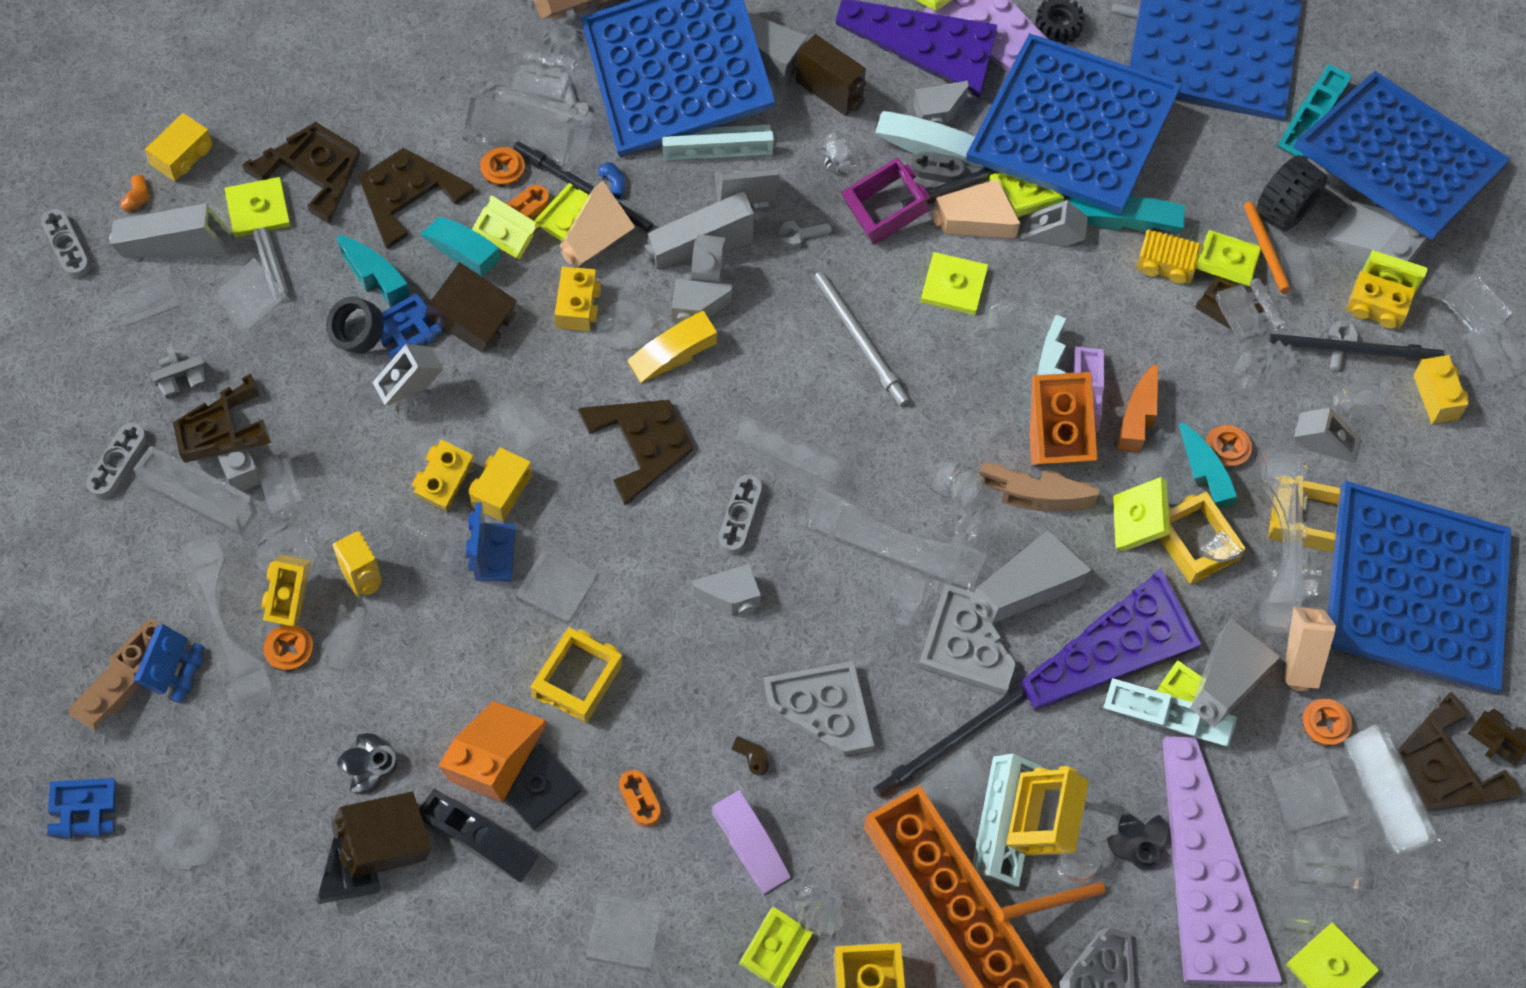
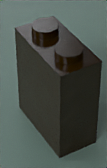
M814 34L798 50L796 82L844 116H847L852 110L856 112L860 109L864 102L863 93L866 85V68L817 34Z
M459 262L429 302L424 315L474 349L483 352L487 345L493 348L501 336L498 330L502 324L508 327L517 312L513 309L517 300Z
M413 791L340 806L334 820H332L334 837L336 839L339 838L342 845V864L345 868H349L351 878L425 861L432 849Z

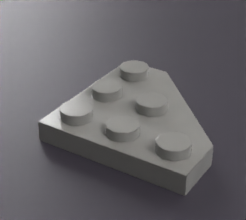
M945 584L918 668L1006 695L1015 668V661L1010 653L1006 652L993 624L985 617L980 616L974 607L970 605L974 592Z
M854 661L763 677L768 707L774 714L842 756L874 750L872 734Z
M1111 927L1100 930L1061 979L1060 988H1135L1131 934Z

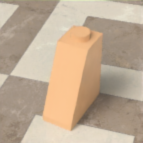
M998 179L937 197L935 208L932 210L933 221L936 226L941 225L944 234L1000 238L1017 237L1020 222Z
M604 181L598 183L591 191L560 244L563 258L568 264H573L576 268L635 228Z
M1293 606L1283 678L1294 690L1309 691V688L1319 689L1336 628L1334 622L1323 609Z

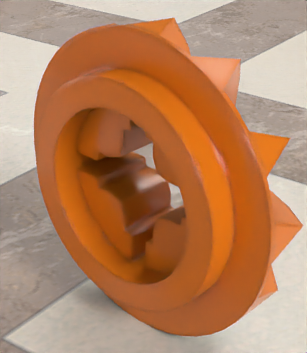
M494 148L483 156L480 163L481 174H483L486 182L491 181L495 186L505 184L508 187L509 183L513 181L518 182L519 177L524 174V159L519 152L512 148ZM497 163L503 166L508 164L507 168L509 172L504 171L503 169L497 171Z
M1233 425L1215 427L1209 432L1205 440L1224 467L1233 466L1236 468L1242 463L1245 464L1252 452V443L1249 436L1242 429ZM1235 440L1232 449L1234 452L1231 450L1222 452L1223 443L1229 444Z
M282 625L272 630L266 637L263 646L264 656L273 668L276 667L284 672L290 669L298 670L301 665L308 663L311 653L314 652L313 640L308 631L301 626ZM279 642L287 645L296 642L294 648L297 654L287 652L284 655L283 647Z
M1318 699L1311 702L1304 710L1301 718L1304 726L1303 732H1307L1311 742L1317 741L1323 747L1327 745L1337 746L1347 739L1352 729V720L1347 709L1331 699ZM1322 716L1326 720H1336L1330 727L1331 732L1326 726H1317L1321 722Z

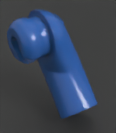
M605 162L604 165H600L598 168L599 177H602L603 180L609 179L613 196L616 199H623L626 182L624 174L612 162Z

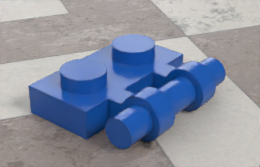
M417 293L382 312L384 330L379 342L383 347L392 342L396 344L394 348L388 350L391 359L397 355L405 344L421 346L425 343L428 345L435 341V337L443 333L442 328L437 323L429 328L425 324L431 321V319L424 315L427 306ZM415 329L419 333L408 340H405L403 337Z
M164 624L157 625L136 673L134 682L158 695L165 694L169 686L174 689L171 700L182 704L186 693L189 694L193 687L191 681L196 669H200L202 665V654L205 647L199 643H193L190 652L184 650L188 640L187 637ZM178 662L184 664L180 677L174 675Z
M115 778L50 781L48 813L50 816H60V823L48 824V836L72 839L73 835L90 834V837H102V834L114 833L115 821H102V813H114L116 811L117 781ZM90 814L89 822H73V815Z

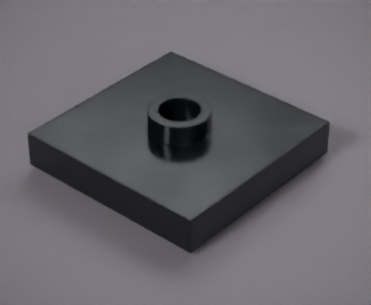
M540 744L531 751L505 800L532 830H535L578 795L582 789L548 750Z

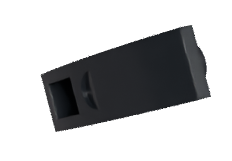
M435 788L419 808L424 822L463 845L472 854L519 883L522 882L539 857L528 847L458 800L449 798Z

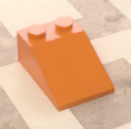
M1091 372L1032 376L1029 433L1031 465L1097 460Z
M493 701L453 739L438 766L450 782L503 803L544 730L547 721Z

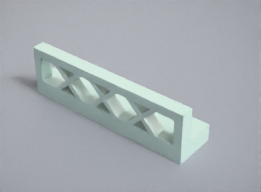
M770 125L714 127L688 136L662 137L663 160L773 155V132L770 130Z
M1007 754L993 757L972 865L983 881L995 880L1015 888L1019 887L1025 854L1007 846L1006 843L1020 778V768L1022 767L1033 772L1035 768H1041L1042 766L1018 755ZM1005 858H1008L1012 866L1010 877L1001 873L1002 862Z

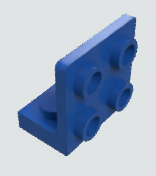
M476 502L475 512L469 513L468 527L471 530V540L466 542V558H469V571H474L475 581L512 582L516 525L485 523L482 502Z

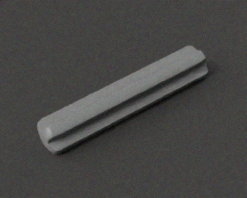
M265 227L256 229L253 233L274 300H285L289 298V293L269 231Z

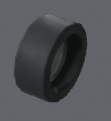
M355 296L345 297L336 302L329 311L326 320V332L329 340L337 348L355 354L366 353L374 348L381 339L384 330V318L380 309L374 303ZM362 309L366 316L364 331L353 342L347 341L344 334L346 320L353 311Z

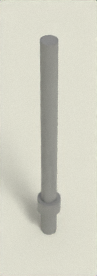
M817 272L814 275L815 281L881 377L880 383L886 391L889 390L900 407L906 406L910 400L899 385V378L895 372H890L824 272Z

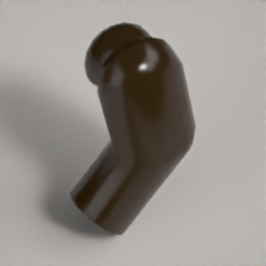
M737 736L732 750L746 756L749 770L752 774L758 776L765 774L769 767L765 749L756 743Z

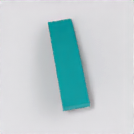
M1327 64L1318 82L1314 84L1306 100L1299 107L1279 141L1277 148L1293 156L1301 155L1303 157L1304 155L1293 148L1297 139L1337 104L1352 75Z
M1130 196L1122 214H1118L1069 197L1068 200L1088 216V225L1120 231L1122 227H1127L1143 232L1157 228L1180 234L1184 226L1185 205Z

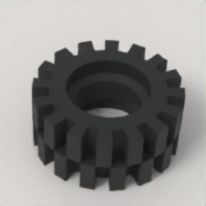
M1044 0L1041 6L1039 5L1035 24L1047 39H1052L1055 42L1062 41V44L1067 45L1068 40L1072 43L1075 41V38H1079L1084 24L1085 13H1083L1082 6L1077 7L1078 2L1076 0L1072 3L1070 0H1048V2ZM1062 16L1068 19L1069 24L1057 25L1050 18Z

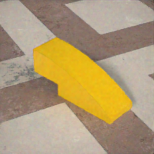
M701 311L652 340L628 360V363L642 384L691 361L692 355L716 345L717 331L705 312Z

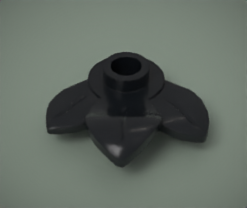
M372 733L359 734L356 740L357 748L346 750L337 760V766L342 771L353 775L350 792L353 794H362L377 787L381 777L392 774L398 764L396 752L391 747L383 745L381 739ZM381 756H384V761L380 764H377V760Z
M1124 812L1118 824L1119 835L1107 838L1110 850L1121 859L1131 860L1133 865L1141 870L1154 869L1161 861V848L1168 840L1165 821L1158 815L1149 820L1145 825L1135 816ZM1140 851H1148L1151 858L1148 860L1141 858Z

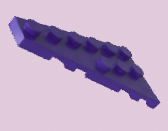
M841 0L836 17V25L862 39L866 38L878 44V47L885 51L890 50L898 54L899 58L933 75H940L950 80V83L968 81V90L972 91V95L980 98L998 31L997 24L856 0Z
M1160 568L1146 582L1137 586L1130 595L1121 602L1116 603L1089 625L1076 639H1072L1060 652L1046 660L1024 678L1021 685L1033 710L1036 711L1111 683L1112 678L1119 680L1199 650L1201 643L1162 568Z

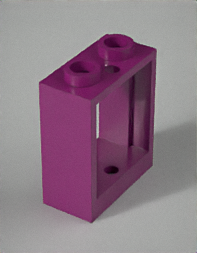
M898 157L841 192L847 206L872 244L882 241L930 211L927 204L930 196L922 184L919 186L915 184L913 179L916 178V175L908 163L903 165ZM901 178L915 201L875 225L861 202Z

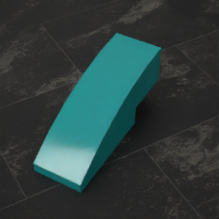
M439 216L420 234L421 237L457 264L461 262L482 277L501 260L498 246L474 230L447 218Z
M344 235L336 237L340 253L365 291L377 287L389 307L410 297L407 282L385 258L354 239Z
M1186 423L1179 424L1196 485L1208 483L1213 502L1218 509L1239 504L1231 479L1215 452Z

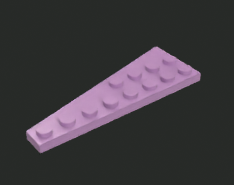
M952 0L938 11H934L929 7L924 10L927 13L997 24L998 31L990 60L1007 72L1010 71L1029 33L1047 39L1011 0Z
M1165 736L1163 739V752L1184 984L1279 985L1281 983V976L1196 737Z

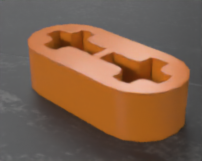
M532 185L507 204L533 219L549 205V194L545 187ZM533 195H534L535 197L541 196V199H542V200H541V201H538L537 199H535V200L532 201V197H531V196H533Z
M638 770L625 772L620 778L619 789L634 822L643 828L653 827L660 820L661 809L647 778ZM629 779H633L634 782H641L638 785L639 796L635 795L632 788L626 789ZM644 801L647 809H654L652 811V818L647 819L645 815L639 817L641 813L640 802Z

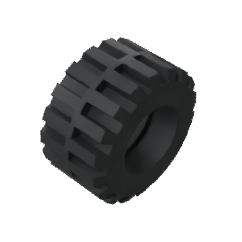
M1301 155L1291 158L1274 174L1262 191L1256 211L1281 230L1287 231L1306 216L1319 199L1326 186L1327 174Z

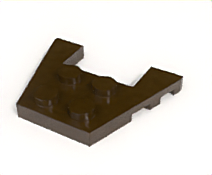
M314 122L286 138V143L275 149L270 147L262 152L263 156L254 161L249 159L242 166L244 172L261 181L268 179L281 164H284L323 188L307 206L309 212L329 224L359 159L360 150L344 138Z
M405 148L400 149L358 176L386 249H389L408 236L407 231L392 215L435 187H439L455 205L475 192L472 184Z
M252 374L243 377V384L234 390L228 387L221 391V398L208 406L204 402L173 422L179 455L184 463L271 443L269 431L263 419L239 430L235 428L231 408L259 396Z
M670 400L592 406L578 409V413L589 434L617 423L640 468L613 480L614 486L624 505L629 504L635 496L646 490L657 478L668 472L693 451V444Z
M1453 692L1448 693L1422 724L1391 756L1390 762L1424 812L1518 798L1522 792L1506 769L1479 783L1444 733V729L1464 720L1468 715Z

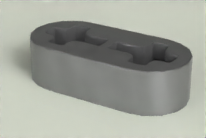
M920 152L913 157L911 168L919 178L948 183L962 177L964 164L959 158L953 156ZM922 162H927L926 169L921 168ZM949 166L954 167L953 173H948Z

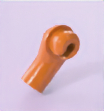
M141 174L134 175L131 178L133 189L120 202L122 209L126 212L139 209L149 199L145 177Z

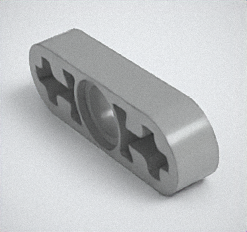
M59 209L48 210L42 215L41 224L65 274L72 279L84 277L89 272L90 264L66 214ZM54 219L60 225L61 231L56 232L51 222ZM64 240L73 241L72 246L68 249L58 248L60 242ZM73 255L80 266L77 269H74L69 259Z
M127 423L118 430L87 478V489L95 499H107L114 494L144 447L146 435L139 424ZM136 433L138 439H131L128 443L126 436H132ZM126 445H127V448H128V450H129L130 452H127V451L124 449V448L126 447ZM115 456L125 458L124 463L119 467L109 466L110 460ZM103 470H106L109 473L107 477ZM105 479L107 487H100L97 490L95 484L102 483Z
M743 475L735 483L718 536L719 548L725 554H738L745 547L762 490L760 480L753 475ZM747 484H751L754 491H750L747 502L743 500V488H746ZM742 509L749 516L744 521H736L733 519L732 513L735 510ZM732 528L738 529L736 533V541L738 542H734L732 546L727 545V539L731 537Z

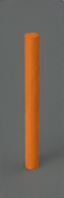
M1249 201L1244 204V210L1281 294H1286L1291 291V287L1259 213L1256 211L1255 204Z
M1097 882L999 908L996 910V917L1000 922L1103 895L1105 893V886L1102 882Z

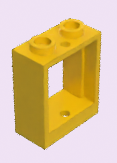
M1280 476L1274 490L1268 539L1334 553L1336 528L1335 533L1286 522L1290 495L1337 504L1339 507L1340 488Z
M1207 491L1198 496L1192 494L1182 500L1180 505L1173 508L1169 506V522L1172 523L1201 509L1224 543V547L1194 560L1171 524L1170 534L1159 538L1190 585L1239 561L1246 549Z
M568 627L530 686L532 698L586 725L623 666L622 654L611 644L605 643L603 645L595 641L586 631L580 629L576 631ZM572 644L607 662L606 667L584 701L548 683Z
M1060 766L1058 770L1035 768L1033 772H1021L1006 845L1027 856L1075 854L1089 780L1077 774L1075 768ZM1061 790L1054 829L1051 831H1038L1045 791Z

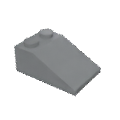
M767 166L715 171L717 201L719 202L745 191L748 201L752 203L753 208L768 207L769 201H776L779 169Z
M1353 201L1324 239L1365 264L1372 250L1412 262L1425 245L1428 237L1420 234L1415 228L1396 218L1394 214L1386 209Z

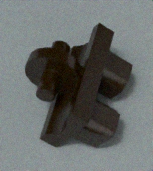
M1492 709L1489 712L1485 710L1468 734L1489 748L1484 756L1490 759L1496 753L1516 767L1526 754V730L1522 727H1516L1513 730L1504 724V715L1496 709Z

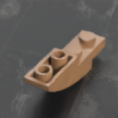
M984 461L977 481L978 484L1004 492L1002 503L1030 510L1049 512L1073 511L1094 507L1100 489L1094 488L1089 483L1067 479L1060 473H1049L1043 470L1042 476L1038 480L1027 473H1017L1005 469L1004 466L998 463L990 464Z
M149 618L109 659L110 667L68 708L69 715L94 731L111 713L117 716L141 686L134 682V678L156 626L162 624Z

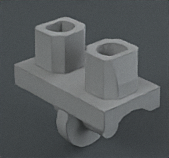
M172 346L166 348L169 356L158 360L161 368L168 367L150 373L155 386H159L165 398L180 393L175 379L182 376H187L191 389L206 384L203 370L205 365L201 355L185 360L189 358L186 350L175 354Z

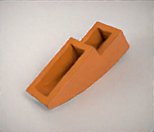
M1152 365L1132 393L1120 427L1117 450L1141 452L1145 441V427L1153 428L1157 417L1158 365Z

